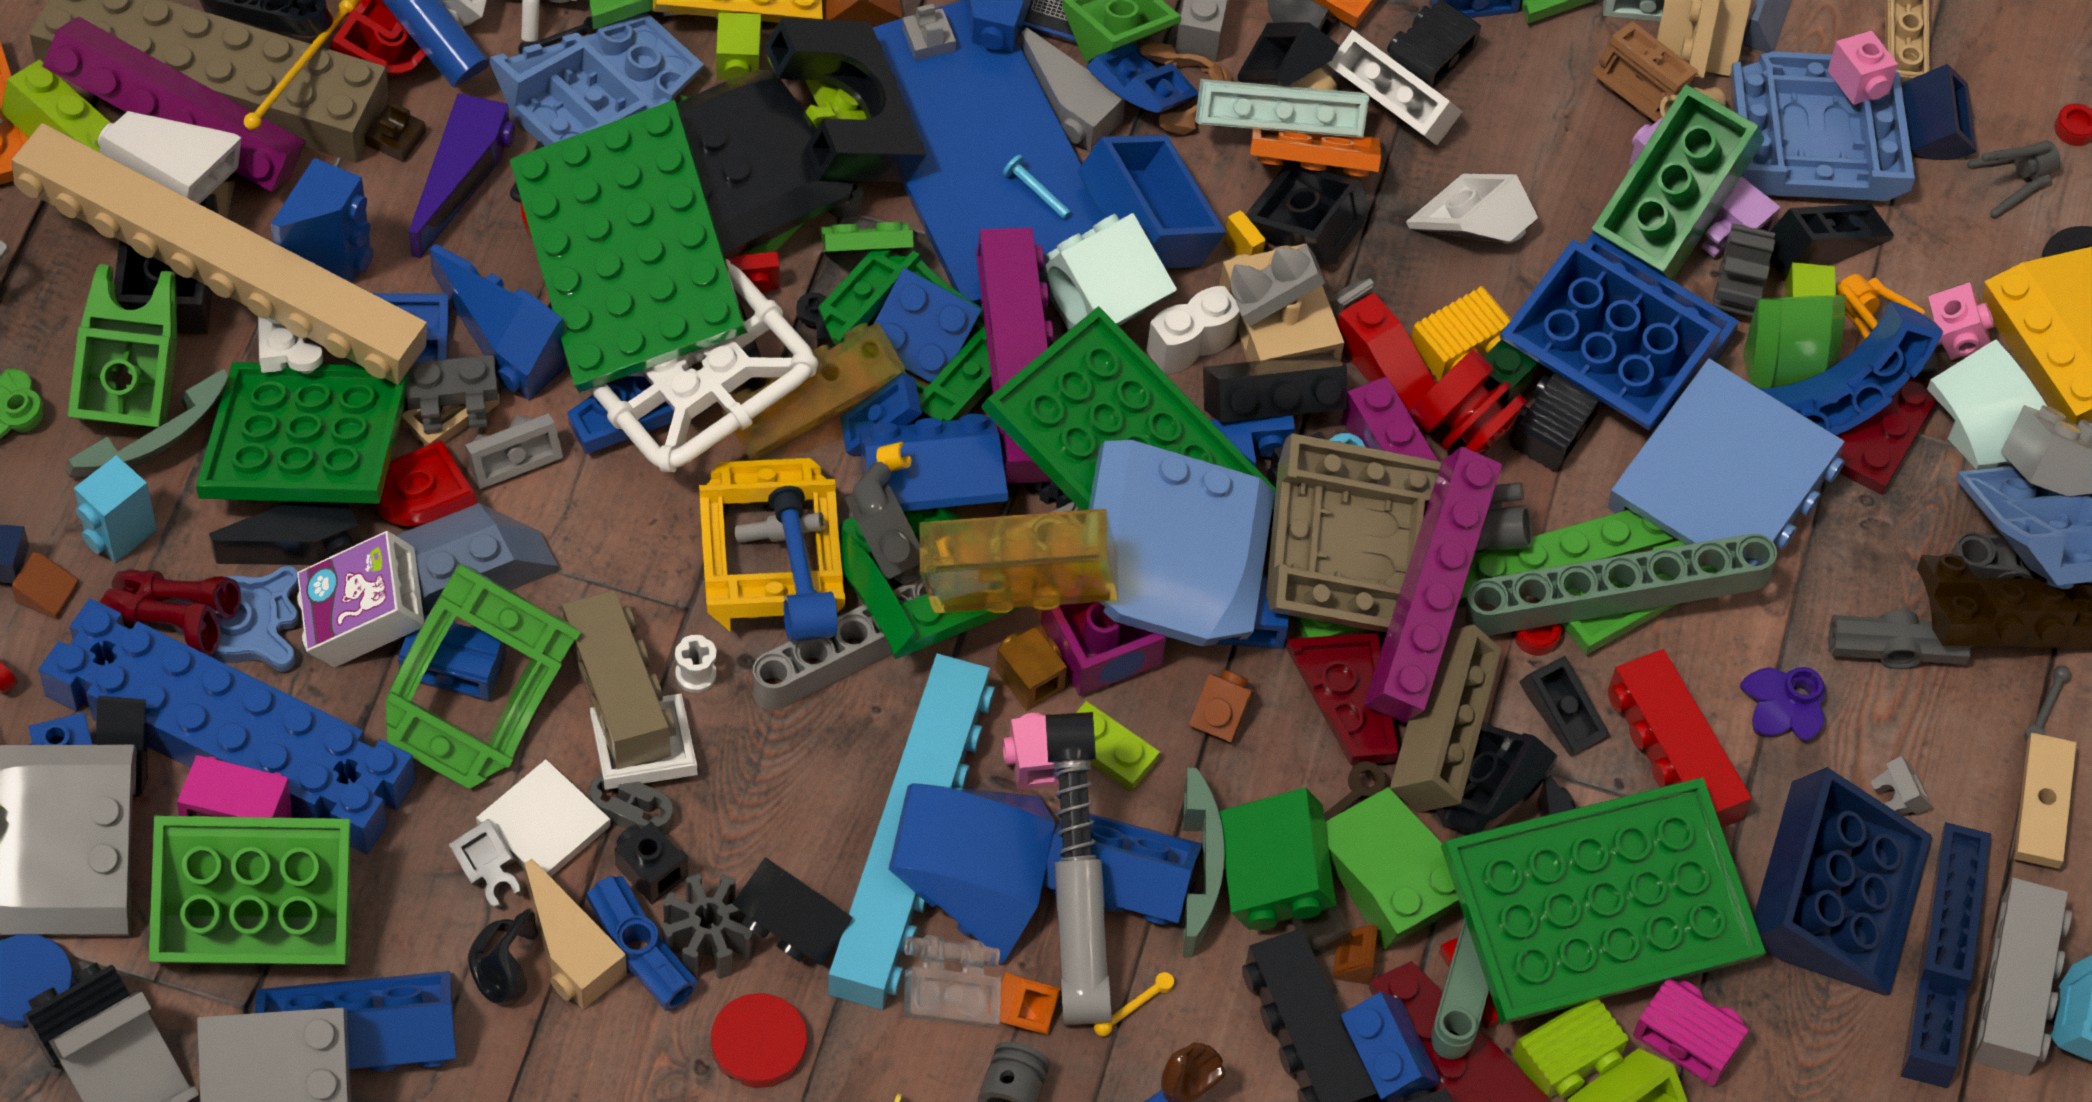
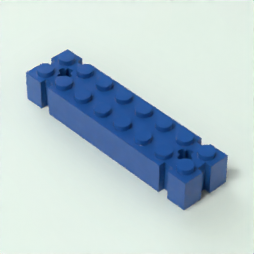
M91 598L88 599L69 626L73 639L72 642L67 645L58 641L38 669L45 697L76 712L84 703L90 706L94 721L97 719V699L99 695L145 699L147 747L190 768L196 755L207 758L209 756L216 757L219 761L273 774L275 772L282 773L283 776L289 779L292 818L351 819V847L367 855L387 826L385 807L389 806L398 810L416 782L412 754L381 739L373 748L365 743L363 730L137 621L132 629H128L124 626L122 613Z

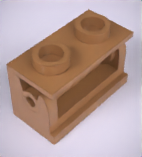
M1631 21L1612 35L1608 46L1599 60L1600 64L1591 73L1600 79L1608 89L1617 92L1634 105L1642 115L1656 122L1662 117L1660 113L1662 99L1666 96L1678 95L1685 84L1690 86L1698 70L1635 22Z

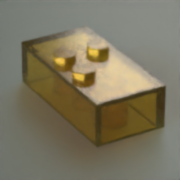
M1106 509L919 522L920 575L933 613L977 610L1006 613L1013 608L1035 607L1041 610H1050L1057 608L1061 604L1118 600L1117 548Z

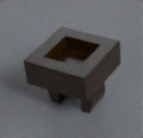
M393 103L391 106L387 105L365 134L366 145L404 162L426 133L425 122L411 116L409 109Z

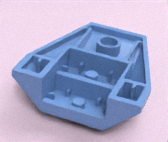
M2014 466L1957 471L1956 481L2030 570L2047 579V584L2056 588L2069 589L2073 588L2076 583H2092V494L2064 496L2029 483Z

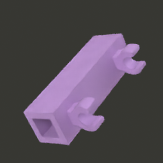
M1663 117L1652 126L1645 124L1632 139L1634 148L1629 162L1630 165L1634 164ZM1741 176L1709 225L1710 228L1705 234L1709 239L1702 244L1701 248L1712 257H1717L1725 249V243L1728 233L1730 234L1732 223L1770 232L1775 226L1781 207Z

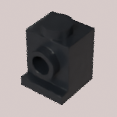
M652 821L642 829L638 825H632L618 837L616 842L618 846L615 848V866L650 904L656 902L688 877V856L682 850L678 851ZM649 851H652L654 853L652 855H645Z

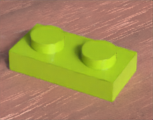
M1085 701L1076 713L1093 712L1096 760H1091L1090 764L1132 792L1159 761L1160 751L1088 701Z

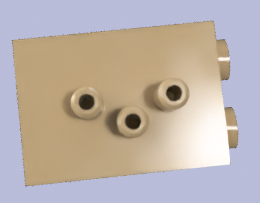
M1305 244L1297 245V246H1292V247H1291V246H1287V245H1285V246H1280V247L1294 248V249L1297 250V249H1299L1300 247L1304 246ZM1276 248L1272 251L1255 255L1241 254L1230 260L1223 261L1219 286H1225L1234 298L1231 290V274L1234 265H1246L1262 270L1271 265ZM1323 286L1316 288L1250 327L1240 314L1237 335L1247 362L1330 353L1339 361L1341 360L1344 341Z

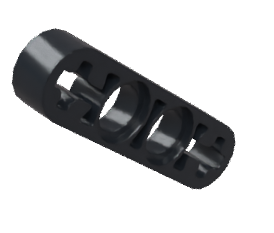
M199 0L204 11L207 13L300 36L310 37L321 34L333 23V16L326 0Z

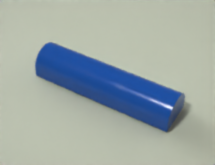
M382 0L453 88L487 68L489 64L487 56L441 0Z

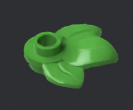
M6 369L0 376V439L11 429L16 432L30 431L38 426L43 418V401L32 390V379L27 373L19 369Z

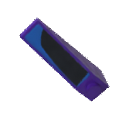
M457 94L409 229L412 257L421 258L498 165L504 147H511L515 134V123L509 120L507 103Z

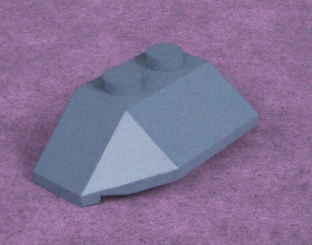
M480 503L396 535L415 548L423 615L426 616L429 615L459 563L477 569L480 574L509 590L558 571V565L539 530Z

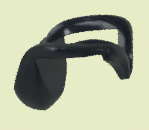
M531 908L525 909L514 920L504 919L490 923L479 933L469 949L468 962L472 977L482 995L492 1003L514 1004L526 994L527 979L525 973L508 948L517 935L527 939L537 937L538 930L535 924V913ZM496 930L507 932L494 949L484 954V950Z

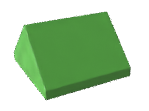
M1163 0L1062 1V8L1084 62L1093 60L1097 55L1152 37L1181 23V15Z

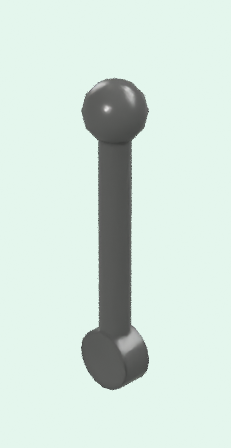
M2057 666L2053 670V684L2034 725H2030L2025 731L2024 737L2026 741L2031 732L2044 735L2042 728L2062 684L2071 677V672L2066 666Z

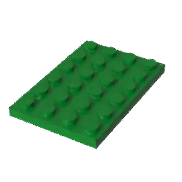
M675 100L509 159L552 310L563 318L564 332L560 337L574 386L579 393L748 333L680 109Z
M1099 306L987 398L981 406L1086 516L1088 515L1098 451L1104 441L1134 440L1259 477L1276 492V488ZM1274 493V500H1273L1272 511L1274 510L1275 493Z
M1703 777L1446 840L1441 845L1501 1025L1577 1006L1592 1000H1600L1662 984L1669 979L1677 980L1758 959L1766 953Z

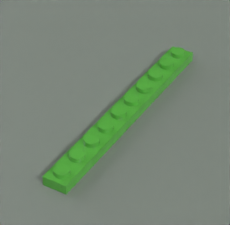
M1629 509L1533 536L1531 547L1498 551H1488L1487 549L1474 553L1457 608L1466 606L1470 587L1476 581L1485 578L1652 551L1653 547L1679 540ZM1294 616L1303 638L1375 632L1368 629Z

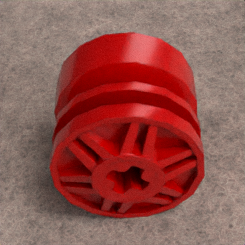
M1473 348L1412 407L1409 414L1427 433L1436 430L1444 423L1451 428L1441 444L1445 451L1460 437L1467 444L1465 448L1479 454H1484L1515 424L1514 422L1522 406L1527 401L1519 394L1504 407L1498 399L1512 385L1506 381L1489 392L1483 385L1492 374L1494 367Z

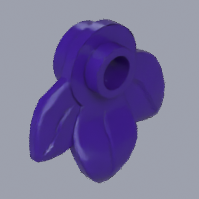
M1768 667L1749 674L1740 683V689L1759 702L1755 707L1752 717V727L1755 733L1775 737L1791 729L1799 739L1807 742L1820 732L1824 723V715L1820 704L1825 696V685L1821 676L1815 670L1799 667L1785 673ZM1802 688L1807 691L1808 695L1800 694L1794 689Z

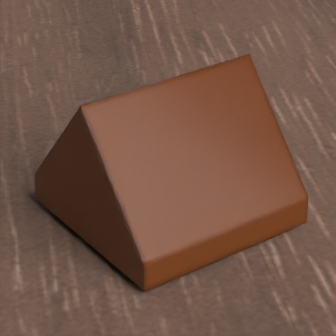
M1370 924L1338 934L1333 969L1334 978L1370 984V981L1375 978L1379 948L1378 926Z

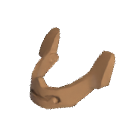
M1151 43L1139 48L1141 55L1149 60L1164 65L1173 63L1177 68L1200 66L1204 73H1209L1212 80L1232 82L1231 75L1224 66L1206 57L1194 54H1176L1172 45L1164 43ZM1197 105L1183 112L1160 114V127L1185 136L1196 129Z

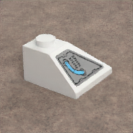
M1462 174L1408 219L1406 223L1409 229L1509 244L1522 238L1526 233L1525 229L1538 216L1517 175Z

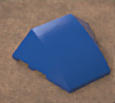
M912 783L907 786L888 870L931 907L936 905L941 907L958 922L957 929L966 937L972 934L991 951L988 956L1001 965L1006 961L1038 907L1055 821L1040 796Z

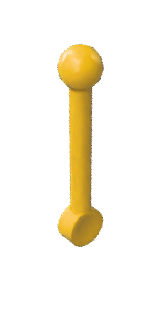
M1167 972L1159 973L1153 986L1111 1015L1112 1023L1094 1024L1095 1033L1101 1037L1108 1036L1112 1032V1026L1159 992H1170L1174 985L1173 976Z

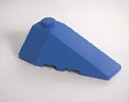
M434 244L429 249L432 275L444 294H449L450 303L483 355L494 354L496 375L500 383L511 392L517 391L530 401L566 368L565 351L560 337L564 332L563 318L529 292L521 288L515 293L504 289L502 278L492 273L488 277L483 278L470 261Z

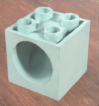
M1115 213L1095 224L1093 229L1083 235L1078 233L1056 246V249L1044 256L1047 263L1043 266L1042 271H1038L1040 282L1047 283L1048 296L1068 331L1098 306L1120 326L1151 309L1177 290L1134 213L1119 220Z

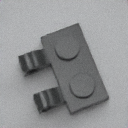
M494 354L417 362L409 369L410 373L406 389L409 410L421 408L424 433L441 432L440 406L466 404L469 428L487 427L485 401L499 400Z

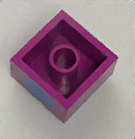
M1076 583L1043 595L1040 623L1048 638L1052 639L1058 646L1062 654V661L1067 666L1066 672L1079 696L1162 665L1166 641L1165 636L1113 621L1103 612L1105 606L1088 592L1082 595L1075 589Z

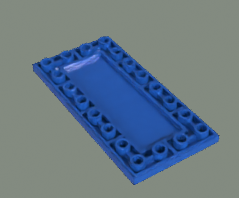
M961 0L935 8V10L943 8L956 40L954 52L915 61L902 30V19L872 28L881 44L883 54L895 77L900 94L909 110L914 127L926 152L925 158L909 182L901 183L953 289L982 307L975 253L980 229L1033 227L1034 243L1042 245L1044 266L1047 263L1044 256L1056 249L1057 245L1078 233L1083 235L1105 218L1077 173L1081 163L1018 41L1013 53L999 49L992 50L983 45L972 43L965 1ZM1022 155L1024 157L1022 167L1071 211L1066 219L1060 217L1015 174L1010 177H1006L1003 174L1004 168L1015 156Z

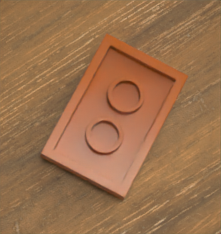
M1252 129L1250 155L1258 156L1259 162L1270 165H1282L1284 160L1301 162L1300 166L1305 169L1324 171L1326 170V165L1343 167L1345 174L1363 177L1368 176L1369 171L1379 172L1381 147L1380 138L1368 136L1359 138Z

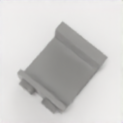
M142 991L131 994L48 1041L82 1102H189V1100L199 1095L195 1086L188 1085L150 1017L148 1010L152 1008Z

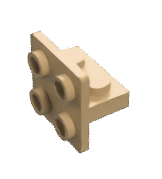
M1664 0L1657 40L1697 69L1698 72L1695 77L1704 78L1705 72L1730 76L1733 63L1739 61L1751 0Z

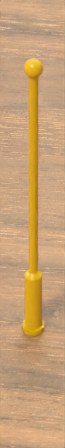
M342 0L340 2L339 11L333 17L332 25L318 35L254 113H248L244 117V125L247 129L256 130L261 126L263 115L342 20L349 16L353 9L357 8L361 0Z

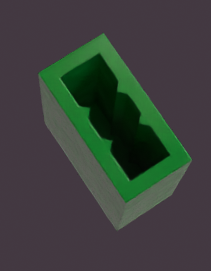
M1306 787L1219 811L1224 835V858L1231 914L1248 930L1271 929L1277 925V922L1295 917L1300 919L1312 918L1319 915L1321 910L1336 907L1323 804Z

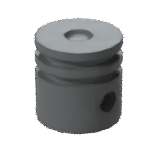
M999 1043L995 1047L994 1055L991 1058L990 1066L982 1083L978 1102H1008V1100L1011 1102H1038L1046 1074L1050 1068L1048 1058L1040 1051L1021 1043Z

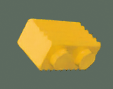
M1480 286L1477 290H1473L1470 294H1466L1463 298H1459L1456 302H1452L1442 310L1438 309L1435 314L1431 313L1428 318L1424 317L1421 322L1417 321L1413 326L1411 341L1426 367L1431 370L1432 375L1436 376L1437 381H1439L1473 348L1484 357L1501 340L1500 334L1512 319L1483 286Z

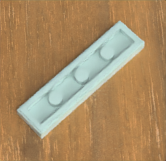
M1200 79L1195 121L1202 125L1363 138L1369 95L1360 92Z

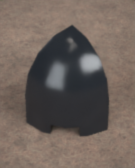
M1267 0L1268 12L1274 23L1310 22L1325 35H1328L1338 21V18L1328 8L1312 0Z

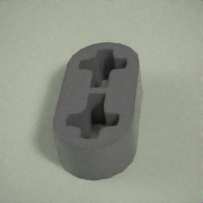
M602 773L592 780L589 788L590 801L605 813L611 822L626 829L632 825H638L642 829L652 821L663 834H666L671 829L673 824V804L664 793L641 782L619 784V787L615 788L619 790V798L612 797L609 802L603 801L602 792L609 793L612 789L605 790ZM654 807L660 809V817L654 816L650 821L644 819V811L651 812Z

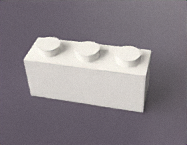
M1354 30L1350 32L1339 47L1332 61L1327 63L1331 68L1435 145L1440 143L1463 112L1451 101Z

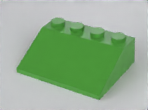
M154 816L149 962L156 964L350 966L352 932L351 819Z

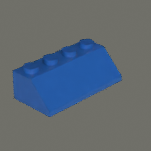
M451 971L256 990L254 1013L347 1008L350 1069L369 1067L371 1071L384 1072L397 1068L398 1064L418 1063V1065L423 1067H435L443 1065L447 1060L456 1059Z

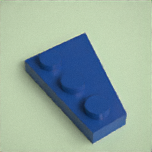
M627 376L616 385L608 384V386L621 401L629 402L652 386V384L646 377ZM591 395L567 412L569 425L585 454L630 439L622 429H616L607 418L608 412L594 395ZM665 401L638 419V421L648 432L670 424L674 410Z

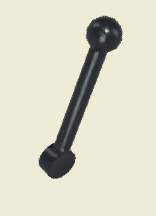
M587 17L583 25L535 42L523 41L518 46L519 54H522L524 47L540 43L542 48L562 41V37L574 33L594 34L596 29L593 30L592 18Z

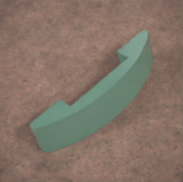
M223 368L187 389L181 400V403L187 410L186 412L123 449L117 451L107 436L69 458L65 471L69 477L85 478L115 455L122 459L130 468L144 464L162 455L187 437L203 421L218 400L229 375Z
M1187 767L1183 799V830L1202 831V894L1187 893L1183 911V957H1193L1205 939L1214 918L1224 870L1225 851L1222 823L1212 792L1198 769Z

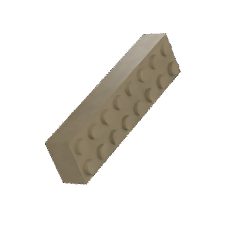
M48 0L29 34L35 62L40 59L44 63L57 29L79 16L252 112L257 110L311 45L310 43L167 0ZM320 47L263 115V118L306 141L305 148L357 163L366 145L365 134L380 116L389 99L386 66Z

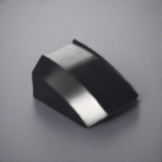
M1289 162L1270 182L1245 215L1262 236L1280 246L1287 245L1291 247L1307 244L1318 262L1337 264L1339 256L1360 229H1364L1369 204L1361 180L1327 171L1309 170L1302 168L1300 164Z
M1482 722L1461 804L1438 808L1435 811L1446 827L1469 834L1491 830L1513 815L1530 799L1557 763L1558 755L1534 735L1527 733L1518 734L1493 727L1487 722Z

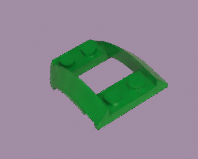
M871 250L818 307L819 314L833 343L881 386H884L902 372L877 354L857 334L881 310L903 267L976 305L936 275L921 260L920 254L912 251L908 256H892L891 250ZM981 310L966 338L968 343L928 387L915 381L921 412L941 421L960 420L962 416L969 413L992 387L983 310Z
M945 507L903 512L918 542L943 532L946 533L964 556L974 575L902 604L899 603L887 580L875 564L874 560L876 559L855 518L851 517L844 520L839 527L843 576L863 602L878 630L883 632L895 660L1020 609L1019 600L985 544L968 523L957 513Z

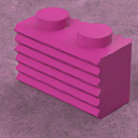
M1669 979L1664 982L1640 1016L1633 1036L1644 1044L1649 1045L1651 1049L1657 1050L1660 1055H1665L1668 1060H1673L1676 1065L1682 1066L1684 1070L1690 1071L1693 1076H1698L1701 1081H1706L1709 1086H1715L1743 1045L1750 1028L1743 1024V1019L1734 1010L1728 1007L1717 1008L1703 999L1701 991L1693 984L1686 981L1676 982L1673 979Z

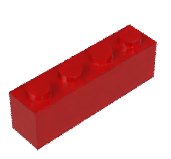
M1658 650L1615 667L1608 688L1610 703L1615 711L1618 713L1622 712L1628 722L1630 736L1635 746L1639 750L1643 749L1651 762L1652 774L1660 787H1665L1703 777L1721 828L1743 820L1752 797L1665 650Z

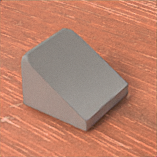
M1370 278L1348 285L1328 298L1336 323L1338 322L1340 312L1372 294L1374 282Z

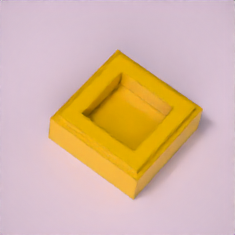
M1239 210L1228 216L1224 242L1236 256L1263 253L1265 238L1245 213Z

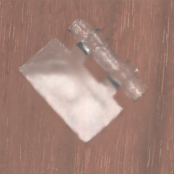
M926 934L924 938L910 936L906 938L904 945L905 955L921 957L923 967L911 966L905 970L903 1017L994 1028L1000 1025L1001 977L984 975V966L997 967L1000 960V950L998 948L986 947L982 941L969 939L965 940L964 943L944 941L942 936ZM944 960L961 962L963 972L944 970Z

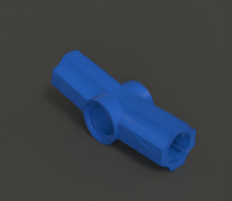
M609 876L598 881L587 892L586 897L605 933L626 954L627 973L633 974L665 1011L678 1008L688 1001L691 994L698 988V981L658 936L656 925L645 916L624 876ZM632 941H643L648 944L646 947L637 950L626 946Z

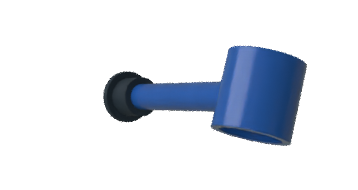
M796 486L777 488L768 497L770 508L775 510L777 520L783 525L796 594L784 596L783 611L788 641L835 638L837 635L835 598L832 591L817 592L814 590L800 522L803 516L802 504L805 501V496L802 489Z

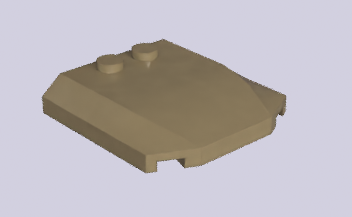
M1291 433L1285 439L1277 470L1266 591L1270 612L1387 633L1441 462Z

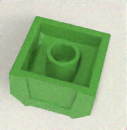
M1845 295L1757 299L1743 351L1749 382L1759 388L1785 386L1804 381L1836 365L1839 361L1843 336Z

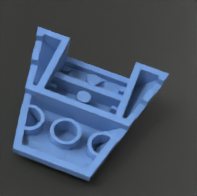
M648 13L597 28L596 33L582 37L579 33L563 36L562 43L542 48L540 43L523 48L522 54L507 58L502 53L490 57V65L513 119L537 141H541L544 147L672 101L703 70L704 66L696 56Z

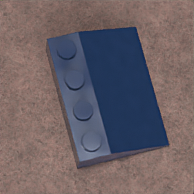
M1828 767L1792 781L1753 917L1764 949L1780 960L1881 995L1890 994L1932 835Z

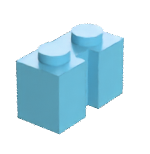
M117 455L74 487L78 504L75 511L84 529L81 536L88 547L96 554L103 552L116 563L157 531L147 482Z

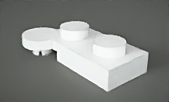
M258 316L259 361L262 373L282 371L287 367L286 363H288L291 369L308 374L323 363L324 358L321 347L316 344L306 343V338L295 336L286 326L270 318Z

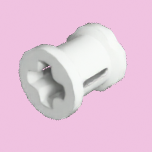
M702 635L684 637L675 648L677 683L683 690L690 693L707 691L716 681V666L714 664L716 661L715 645Z

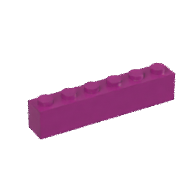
M79 16L57 29L42 65L46 69L125 112L130 111L235 133L241 137L238 168L234 172L271 192L291 178L306 143L304 139L263 117L261 118V126L258 129H247L244 125V117L248 113H252L251 110Z
M1033 227L980 229L975 253L992 393H995L1053 344L1051 320L1044 321L1043 309L1048 307L1047 283L1039 282L1038 271L1043 269V250L1041 244L1034 243ZM996 423L1000 436L1006 483L1051 482L1052 480Z
M1462 446L1442 461L1364 706L1404 723L1425 710L1502 463Z

